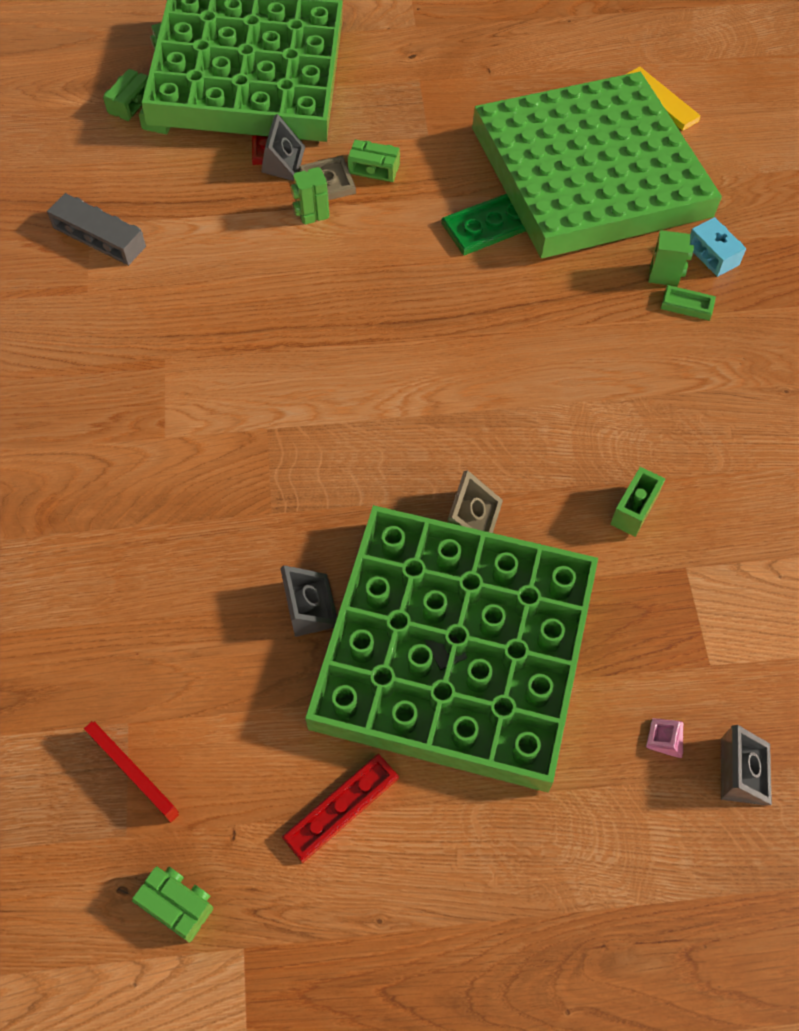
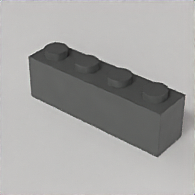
M65 193L47 211L54 229L128 266L146 248L143 232L139 227L130 225L117 216L107 214L100 208L83 202L78 197H72Z

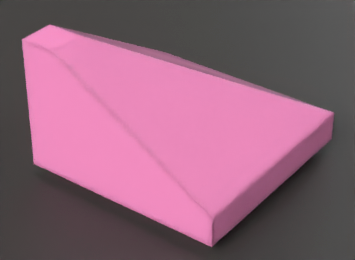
M652 718L646 747L667 755L682 758L683 722Z

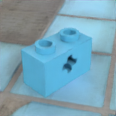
M715 217L691 230L690 245H694L693 253L717 277L740 265L746 248Z

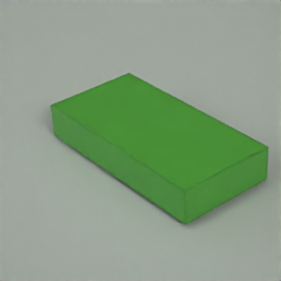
M667 285L661 309L710 321L716 296Z

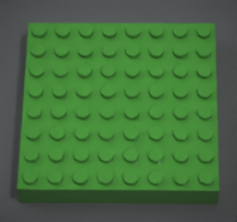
M167 0L142 100L145 125L268 136L274 115L278 114L298 139L327 142L342 28L343 0Z
M641 71L477 105L474 108L472 129L541 259L715 216L722 195Z
M373 505L305 719L308 730L549 793L554 781L598 558ZM456 637L459 644L451 642L450 638ZM424 639L444 644L445 650L450 654L446 669L440 671L433 658L432 651L426 645ZM466 654L467 659L454 664L455 656Z

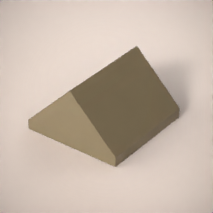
M468 470L464 471L448 517V523L493 533L503 500Z

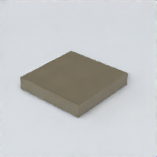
M343 156L299 166V172H308V169L316 167L322 169L327 181L328 200L356 194L355 184Z

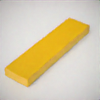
M638 67L627 73L631 74L641 71L679 129L684 131L699 122L701 115L643 68Z

